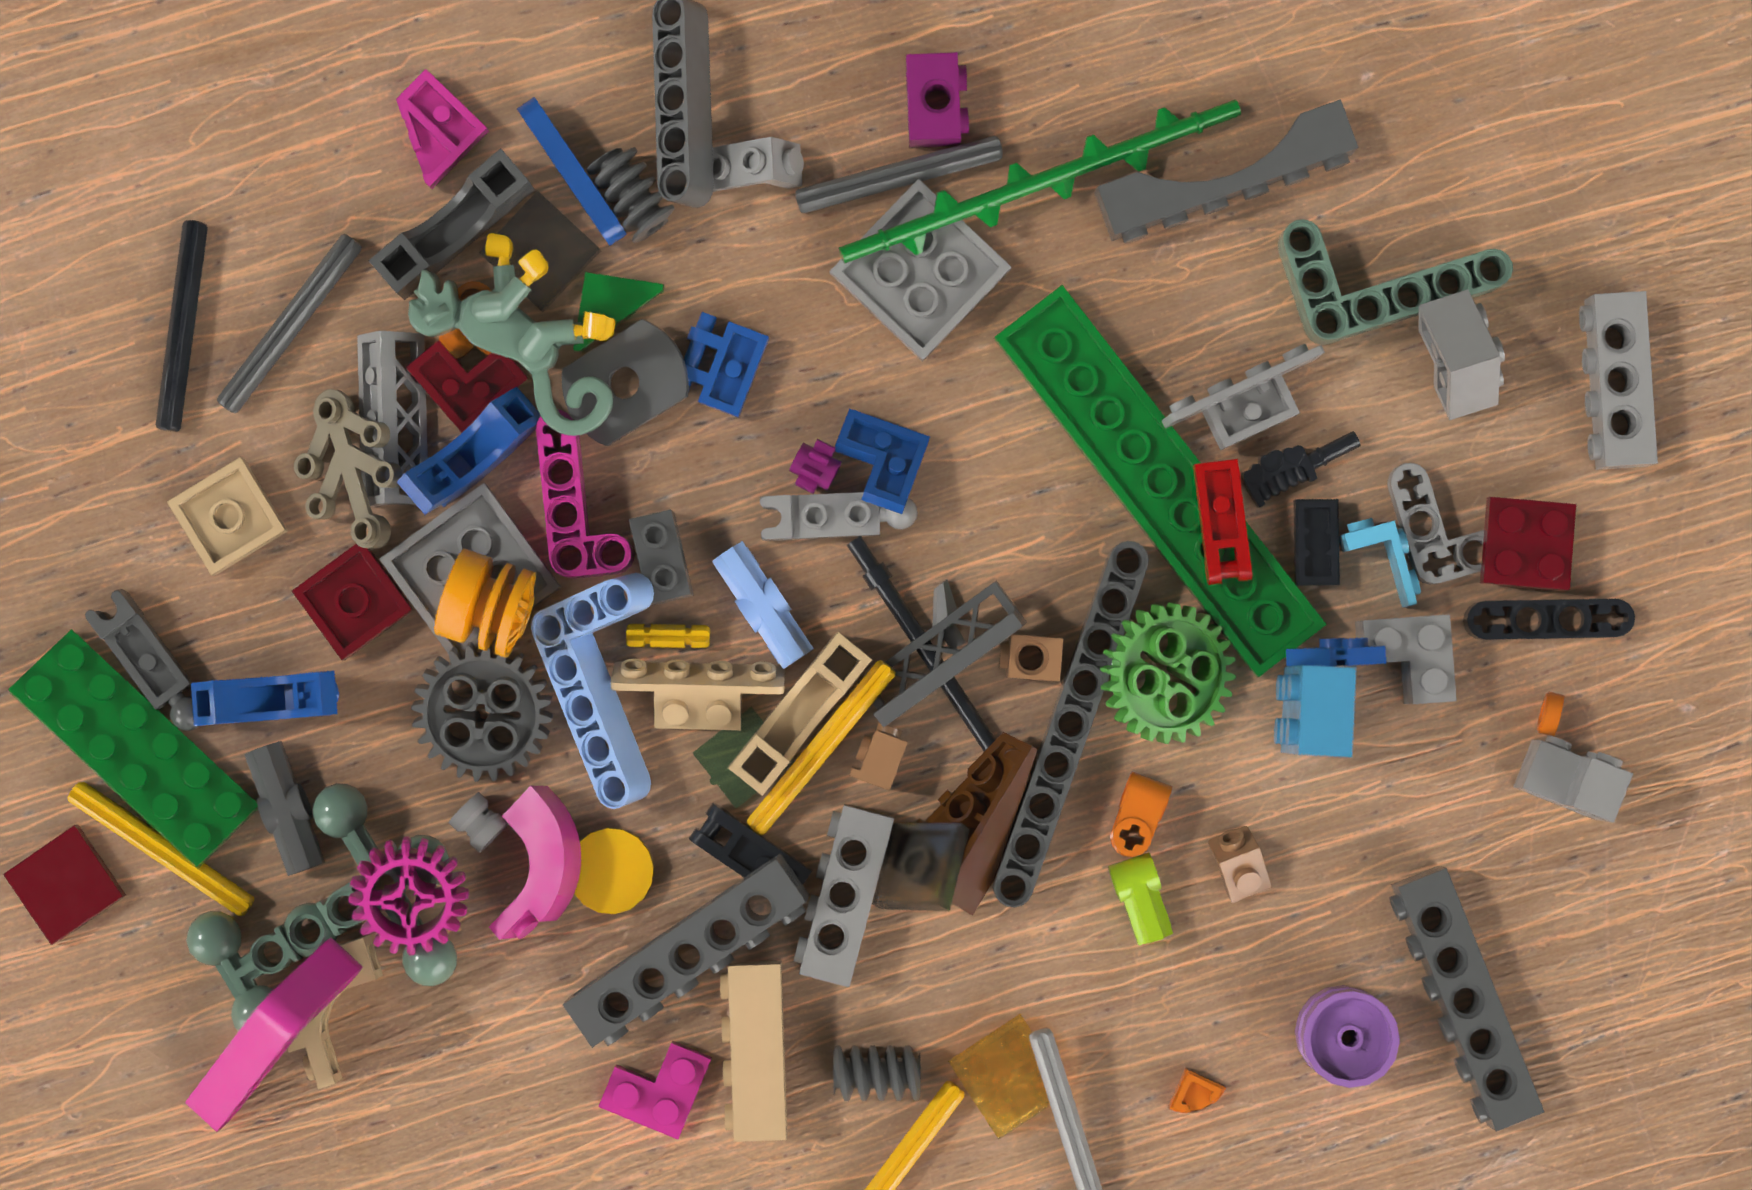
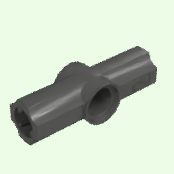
M282 741L265 745L244 754L259 794L257 805L261 819L267 831L273 834L287 875L291 876L325 863L319 841L310 821L313 818L309 799L302 785L296 782Z

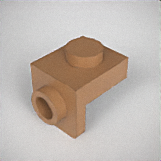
M1247 826L1227 830L1220 836L1208 841L1210 850L1217 861L1227 895L1232 903L1272 888L1260 847Z

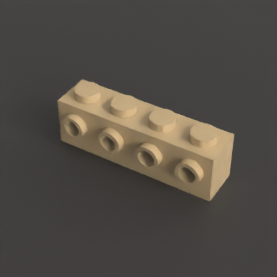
M782 960L731 962L728 965V973H720L721 999H729V1016L722 1017V1042L730 1043L731 1060H723L724 1087L732 1086V1104H725V1130H733L734 1142L786 1140L788 1132Z

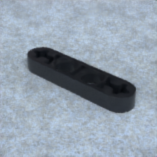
M1615 598L1482 601L1468 607L1463 618L1464 628L1467 633L1473 638L1480 640L1614 638L1624 636L1630 632L1635 622L1634 610L1630 604ZM1589 605L1594 606L1592 615L1608 614L1611 612V606H1615V612L1623 614V622L1617 623L1615 630H1612L1611 623L1608 622L1592 623L1595 631L1590 632L1592 615ZM1568 606L1574 607L1581 614V624L1575 631L1565 630L1559 622L1561 611ZM1503 607L1509 608L1506 616L1509 634L1503 633L1505 624L1489 625L1487 633L1482 632L1481 625H1474V617L1481 615L1482 608L1486 609L1488 616H1505ZM1524 607L1535 610L1538 615V625L1531 632L1522 631L1516 623L1517 613Z

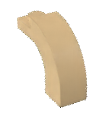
M371 935L340 945L363 966L358 975L341 993L348 988L376 980L383 976ZM339 995L302 1029L288 1047L289 1053L306 1048L307 1055L303 1056L305 1072L310 1081H316L318 1089L334 1085L343 1079L328 1030L329 1014Z

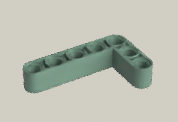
M1305 219L1296 220L1290 223L1282 232L1277 243L1278 252L1304 331L1312 342L1320 345L1331 344L1418 316L1419 305L1452 295L1445 293L1439 286L1441 274H1449L1456 279L1458 283L1457 293L1468 289L1472 298L1490 293L1507 283L1513 272V264L1509 255L1502 250L1488 249L1342 296L1322 234L1317 225ZM1293 232L1305 234L1309 239V250L1299 252L1293 249L1289 243L1290 234ZM1482 261H1489L1496 265L1499 273L1496 281L1486 280L1480 272ZM1313 272L1321 277L1323 281L1321 292H1309L1304 287L1302 278L1305 273ZM1400 287H1409L1415 291L1417 295L1415 307L1409 308L1401 304L1398 299ZM1368 300L1375 305L1377 310L1375 320L1368 321L1359 316L1357 312L1358 301ZM1319 313H1328L1333 316L1336 321L1334 333L1326 334L1318 329L1316 317Z

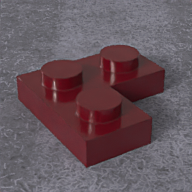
M440 340L436 341L406 366V369L461 433L476 420L491 401L516 386L519 387L528 379L513 359L492 352L467 372Z

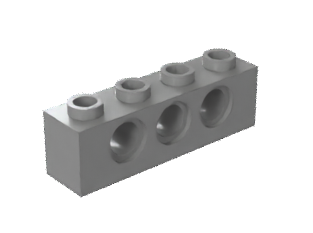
M1646 291L1594 294L1584 300L1585 306H1581L1579 310L1580 329L1587 334V348L1583 349L1582 368L1584 374H1589L1590 391H1587L1585 394L1587 417H1592L1593 434H1589L1587 444L1590 460H1595L1596 470L1648 467L1657 464ZM1607 328H1614L1621 334L1622 345L1619 349L1611 348L1606 343L1605 332ZM1611 370L1618 371L1624 377L1625 387L1622 392H1616L1609 386L1608 375ZM1614 413L1623 415L1627 420L1628 429L1624 435L1617 434L1611 427V418Z
M844 804L842 813L833 811L827 836L835 838L831 855L822 853L816 878L824 880L820 896L811 894L804 919L813 922L809 938L800 936L793 961L801 963L800 975L850 987L894 817ZM849 840L862 842L867 851L864 860L857 864L846 862L841 855V848L844 843ZM838 882L849 883L855 890V898L848 905H838L831 899L830 890ZM835 924L842 929L844 940L840 945L827 947L820 941L819 931L825 925Z

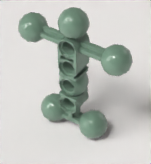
M335 783L325 787L317 795L313 804L315 823L324 834L333 838H342L357 865L361 860L372 863L369 857L370 850L373 848L378 849L364 826L368 807L365 798L357 788L348 784ZM429 835L410 837L412 841L411 848L418 849L421 839L426 838L428 839V852L433 853L437 846L442 845L445 850L441 860L444 862L449 858L446 847L438 839ZM401 866L394 867L385 872L393 878L394 883L400 880ZM416 866L417 875L421 880L427 883H436V885L440 883L429 871ZM407 879L406 887L400 898L405 896L404 901L409 903V912L411 913L413 905L405 894L407 886H409V880ZM351 882L333 892L328 898L317 903H304L296 906L288 914L283 925L276 927L273 933L258 938L253 943L250 952L243 957H240L238 953L242 934L238 923L230 915L221 911H208L200 914L192 921L187 931L186 939L189 952L197 961L205 965L216 966L235 998L232 1005L231 1018L234 1027L238 1031L261 1002L274 990L265 985H257L255 982L256 978L263 974H274L288 968L293 962L309 957L330 937L336 941L339 935L347 932L346 928L365 921L347 919L339 912L338 903L343 896H349L351 893L358 891L350 885ZM377 905L380 911L383 910L381 905ZM385 909L392 922L402 925L401 917L397 912ZM419 915L417 918V926L423 924ZM305 919L316 921L320 927V936L315 942L307 940L301 932V926ZM432 937L433 950L430 952H426L421 943H417L415 954L411 956L406 951L407 945L405 946L402 964L406 974L413 982L422 986H436L444 983L452 976L457 966V953L449 939L448 942L442 944ZM269 941L278 943L282 948L283 958L279 964H273L265 957L264 949Z

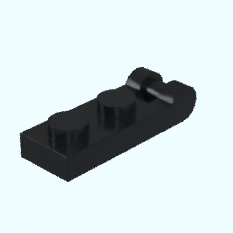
M712 803L707 810L706 815L708 818L700 829L695 828L689 837L690 841L742 877H746L779 853L783 855L802 884L805 883L812 872V869L762 835L756 833L749 826L715 803ZM722 826L733 833L725 846L714 839Z

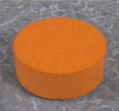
M1550 691L1545 694L1537 722L1538 733L1555 736L1563 710L1564 695Z

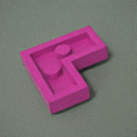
M672 1041L656 1081L615 1065L598 1107L678 1140L712 1057Z

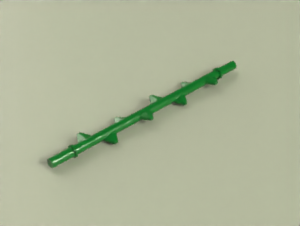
M1234 99L1200 113L1194 111L1189 117L1181 120L1164 107L1157 110L1154 130L1109 147L1095 135H1089L1086 137L1082 157L1031 175L1018 163L1009 165L1006 185L959 203L945 190L937 192L932 213L884 231L879 229L876 234L839 247L841 259L845 264L883 249L888 251L890 250L889 247L902 243L914 255H918L923 252L925 237L928 232L974 215L988 227H994L998 224L1000 205L1048 187L1052 188L1063 199L1070 198L1075 177L1120 160L1126 161L1137 172L1146 169L1150 149L1195 132L1197 134L1203 133V129L1241 116L1239 103Z

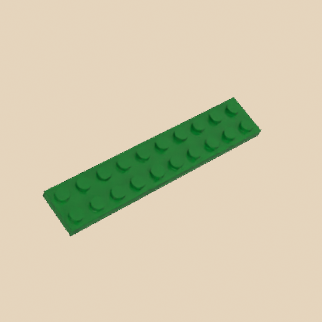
M1063 285L994 337L999 347L1204 611L1211 616V620L1215 625L1223 628L1222 634L1227 640H1230L1232 647L1256 678L1263 675L1286 657V649H1296L1327 625L1247 521L1246 527L1252 580L1238 581L1237 577L1222 579L1221 584L1208 585L1193 465L1201 462L1173 426L1165 429L1162 420L1166 417ZM1234 547L1219 549L1220 562L1235 560Z

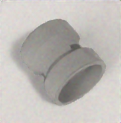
M480 792L470 798L448 822L457 832L465 831L470 837V845L479 853L508 825L501 813H494L488 809V800Z

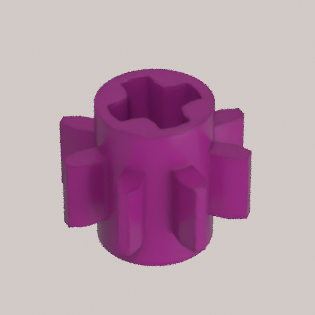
M819 439L815 442L814 447L803 442L789 469L790 472L798 475L795 485L814 494L817 486L828 491L842 464L841 461L833 458L836 448Z

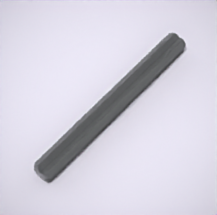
M991 136L796 190L795 196L801 213H807L914 184L918 179L925 181L995 162L1003 158V150L999 138Z
M346 234L339 237L217 397V401L221 406L232 413L239 412L361 252L362 247L357 241Z

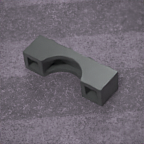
M500 148L467 177L459 192L436 214L417 227L401 232L368 261L402 299L406 300L414 293V290L418 289L422 269L429 270L435 274L438 273L535 189Z

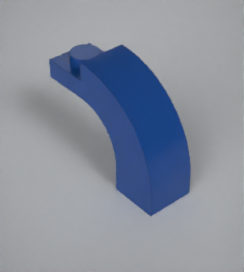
M516 386L491 401L476 420L456 439L430 458L405 472L397 483L425 515L440 505L445 507L476 485L513 453L536 429L541 415Z
M335 671L191 683L194 726L338 714L339 689L335 682Z

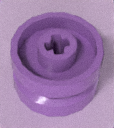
M1341 985L1321 990L1311 996L1300 1010L1295 1027L1297 1048L1305 1062L1316 1073L1332 1084L1348 1088L1369 1085L1384 1076L1396 1060L1400 1043L1397 1022L1386 1005L1362 989ZM1346 1030H1350L1349 1034L1352 1040L1346 1044L1342 1041L1341 1037Z

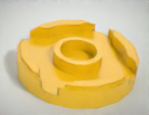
M605 828L590 833L580 841L581 870L574 894L583 905L597 913L617 914L631 910L646 897L653 882L655 866L650 850L640 837L623 829Z

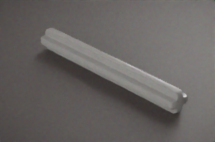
M1049 1028L1036 1030L1029 1035L1030 1043L1077 1190H1102L1054 1035Z

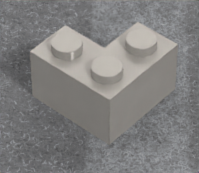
M1468 289L1419 305L1418 330L1434 362V389L1449 420L1498 405L1499 387L1504 385V378L1500 368V363L1505 361L1503 346L1497 336L1491 337L1487 329L1489 322L1486 311L1481 303L1475 304Z
M1450 614L1355 622L1356 638H1368V646H1386V663L1401 662L1404 704L1457 701Z
M1547 735L1545 741L1532 739L1513 787L1588 818L1614 823L1633 776V773L1621 769L1623 761L1601 752L1596 754L1588 751L1586 757L1570 752L1571 743Z

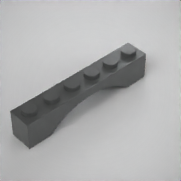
M1340 99L1301 113L1287 135L1271 152L1253 165L1232 175L1209 181L1178 182L1158 179L1136 172L1097 186L1094 194L1111 241L1123 238L1124 244L1146 237L1149 235L1147 229L1163 223L1164 229H1169L1189 221L1187 214L1203 209L1205 215L1225 209L1229 206L1227 200L1244 195L1245 200H1250L1269 192L1268 185L1284 180L1285 186L1301 182L1309 178L1308 171L1324 166L1325 171L1328 172L1350 163L1349 156H1352L1359 147Z

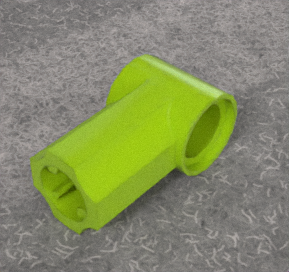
M1148 852L1109 865L1108 869L1120 903H1124L1137 944L1152 943L1174 934L1166 907L1159 892L1162 887L1150 853Z

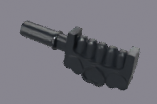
M1352 431L1320 448L1316 447V450L1308 454L1300 445L1293 448H1284L1282 451L1273 450L1266 455L1260 456L1258 464H1252L1249 470L1243 471L1241 479L1257 508L1266 505L1264 501H1269L1271 495L1276 497L1280 494V491L1287 492L1289 486L1292 488L1296 487L1298 482L1305 483L1307 479L1309 482L1318 479L1314 469L1322 465L1326 466L1328 462L1360 447L1361 444L1355 432Z

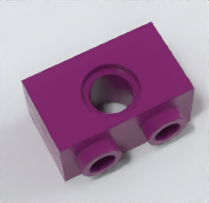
M958 52L906 54L909 148L960 145L961 134L969 133L968 107L960 108L959 91H967L966 65H958ZM934 91H940L948 96L950 102L943 109H932L925 101L927 95Z

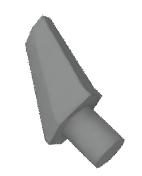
M948 579L934 589L932 627L957 610ZM952 623L945 628L944 640L948 647L957 648L965 643L956 624Z

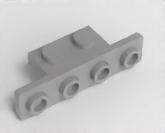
M1306 344L1300 345L1282 355L1285 362L1271 367L1268 361L1263 362L1245 371L1247 379L1239 383L1233 384L1231 378L1208 388L1207 391L1210 396L1196 402L1193 395L1172 404L1169 406L1172 413L1164 418L1162 423L1166 429L1202 412L1220 450L1228 448L1297 416L1300 412L1282 375L1316 360L1325 351L1322 345L1308 350Z

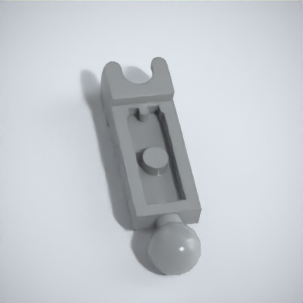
M863 492L760 497L761 506L764 509L779 511L781 513V522L776 527L763 529L761 538L762 541L880 536V522H887L894 529H907L916 521L918 511L916 504L910 498L907 500L903 514H899L861 500Z

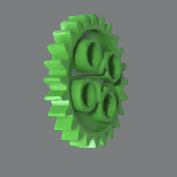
M1168 602L1166 609L1163 605L1151 604L1150 614L1144 610H1136L1137 624L1129 620L1122 621L1126 631L1124 636L1112 633L1111 637L1118 646L1116 650L1105 649L1103 652L1112 659V664L1100 667L1101 672L1111 675V680L1102 684L1101 689L1113 692L1114 695L1105 704L1111 708H1120L1114 719L1122 723L1128 722L1126 728L1128 732L1134 734L1141 732V738L1153 741L1156 737L1157 742L1169 744L1172 737L1173 740L1183 743L1186 740V731L1197 737L1201 735L1200 722L1209 726L1214 725L1210 714L1212 710L1225 712V708L1219 702L1221 696L1232 697L1233 693L1225 688L1224 684L1225 681L1236 679V675L1226 672V666L1236 660L1235 657L1223 655V651L1229 647L1231 642L1221 638L1216 639L1223 628L1215 624L1208 625L1210 615L1204 613L1196 615L1195 607L1184 605L1181 609L1180 604ZM1166 634L1168 645L1161 653L1159 642L1163 635ZM1143 651L1155 663L1166 665L1167 671L1173 676L1195 687V695L1184 685L1169 681L1170 676L1158 667L1144 661L1140 657L1141 652ZM1198 657L1200 668L1193 676L1191 671L1192 664ZM1144 670L1145 682L1138 689L1136 679L1138 674ZM1174 694H1176L1177 705L1176 708L1172 712H1170L1169 701L1170 698Z

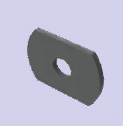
M643 319L562 369L563 396L567 409L574 420L583 419L588 416L597 403L596 396L589 392L584 395L580 408H570L567 405L566 398L568 390L574 382L583 377L594 376L602 379L611 388L612 376L620 368L629 367L638 375L639 387L637 392L630 398L622 399L616 396L612 390L613 408L608 418L600 427L587 433L589 437L605 446H610L688 397V373L679 348L663 330Z

